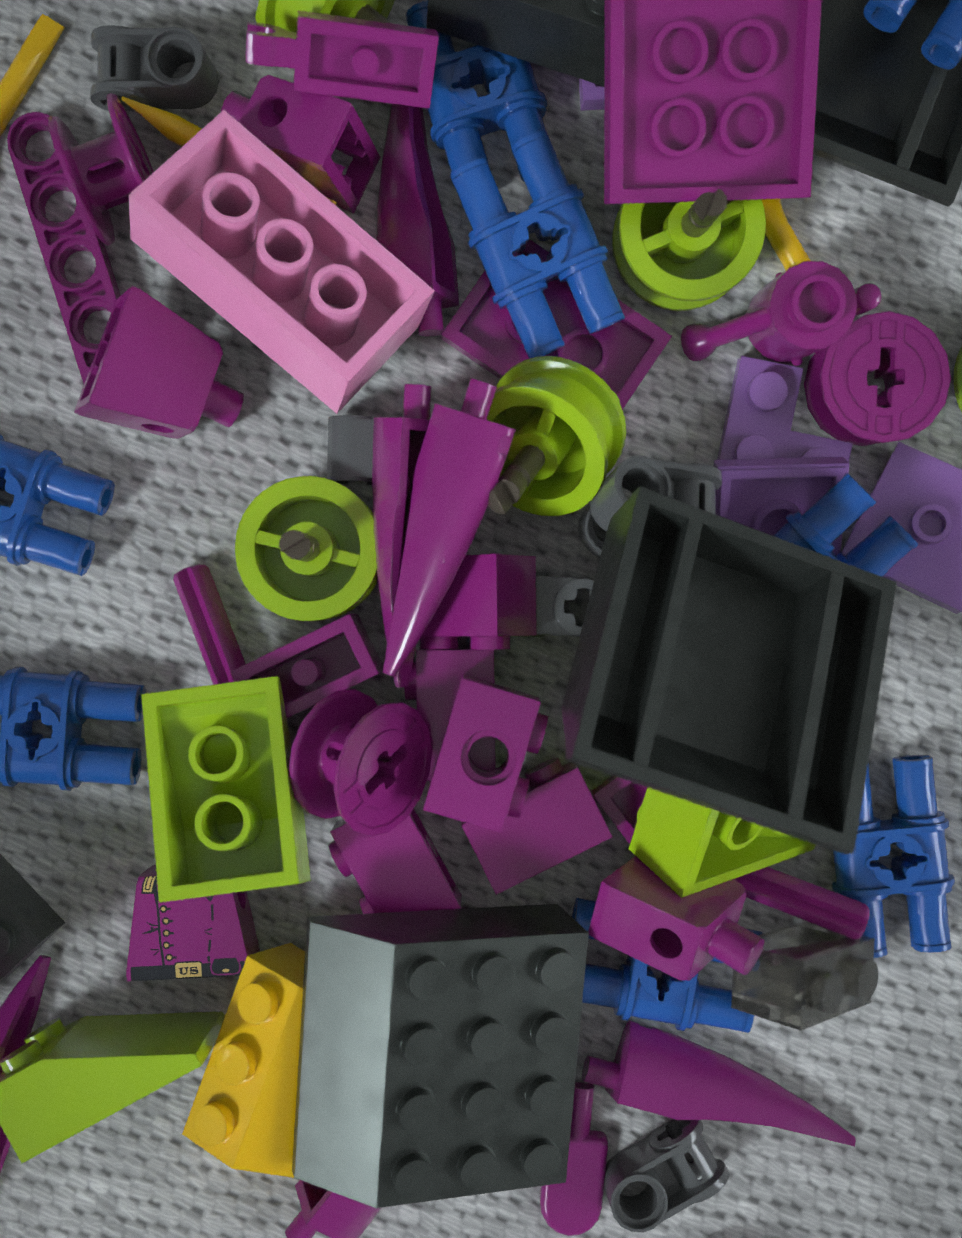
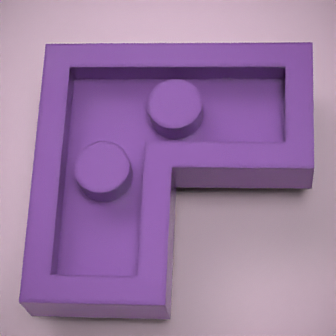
M746 356L738 358L717 460L844 457L849 462L853 443L791 431L803 368Z

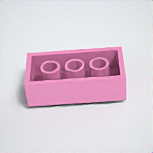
M225 110L218 114L129 194L130 239L336 414L419 327L435 291Z

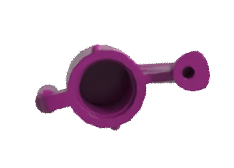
M805 261L789 268L785 272L777 273L775 279L763 286L751 299L745 315L712 327L703 324L685 326L681 334V345L688 359L701 361L712 355L717 347L748 337L751 344L764 357L776 362H792L794 366H800L804 357L839 342L850 330L855 317L876 308L880 304L882 294L880 289L872 283H866L854 289L850 280L835 266L823 261Z

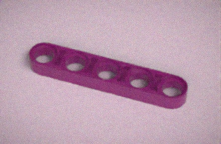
M41 112L26 113L17 118L9 129L7 136L8 150L83 383H85L99 344L87 341L83 328L85 320L96 311L104 310L111 312L115 301L121 294L105 245L88 223L77 200L75 211L69 219L57 223L48 220L45 206L51 195L59 191L73 192L63 173L56 152L45 161L35 162L28 159L26 154L28 140L37 132H49L48 117L50 116ZM77 251L91 252L96 263L93 275L83 283L69 282L65 276L64 267L66 260Z

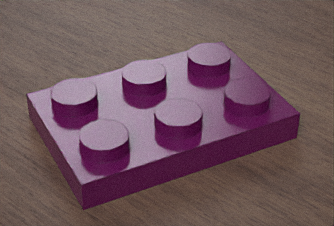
M529 239L526 248L518 253V256L521 254L525 256L537 254L541 262H547L549 252ZM484 270L441 336L444 342L501 379L509 369L519 362L529 359L507 308L500 309L498 304H494L492 297L496 294ZM558 278L547 283L548 288L543 293L565 346L545 356L569 359L596 373L617 395L623 410L672 338V335L619 299L617 300L625 318L609 327L589 334L567 281L560 282Z

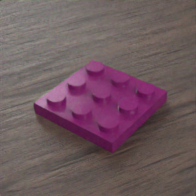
M605 0L604 204L696 201L703 193H715L718 188L725 193L727 200L811 198L822 0Z

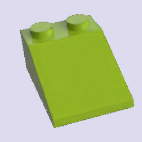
M275 676L141 694L159 903L294 885L311 881L304 812L302 806L293 795L289 778L292 745L280 678Z
M647 787L643 803L637 813V823L629 850L683 898L814 850L816 844Z
M223 1011L83 1016L67 1026H64L60 1018H56L24 1038L25 1045L0 1061V1066L3 1069V1072L0 1074V1126L21 1164L202 1066L217 1040L225 1018Z

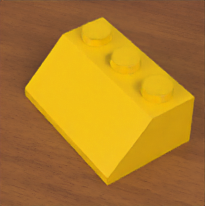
M292 943L267 949L246 957L182 1135L231 1169L294 1178L292 1160L305 951Z

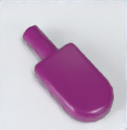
M575 1082L566 1183L545 1185L540 1188L541 1214L547 1225L557 1233L567 1236L581 1235L592 1229L599 1220L603 1205L608 1138L602 1131L590 1130L595 1087L591 1083Z

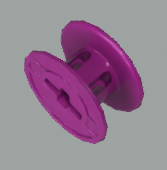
M114 93L107 95V104L115 131L80 145L70 129L58 116L48 117L49 132L63 173L88 223L106 246H110L115 242L114 227L108 209L128 202L129 194L154 173L134 124L123 104Z
M890 311L863 315L852 323L850 330L839 342L815 352L809 360L804 381L808 410L821 430L836 440L853 443V445L869 446L909 439L930 426L946 403L951 382L948 355L936 334L914 317ZM873 371L874 379L883 378L885 389L877 393L878 385L869 386L867 382V374Z
M356 689L333 692L317 702L304 718L291 747L289 778L295 799L305 812L323 819L341 816L351 830L371 837L390 832L406 820L422 796L430 774L432 757L429 728L418 710L402 702L378 706L372 697Z

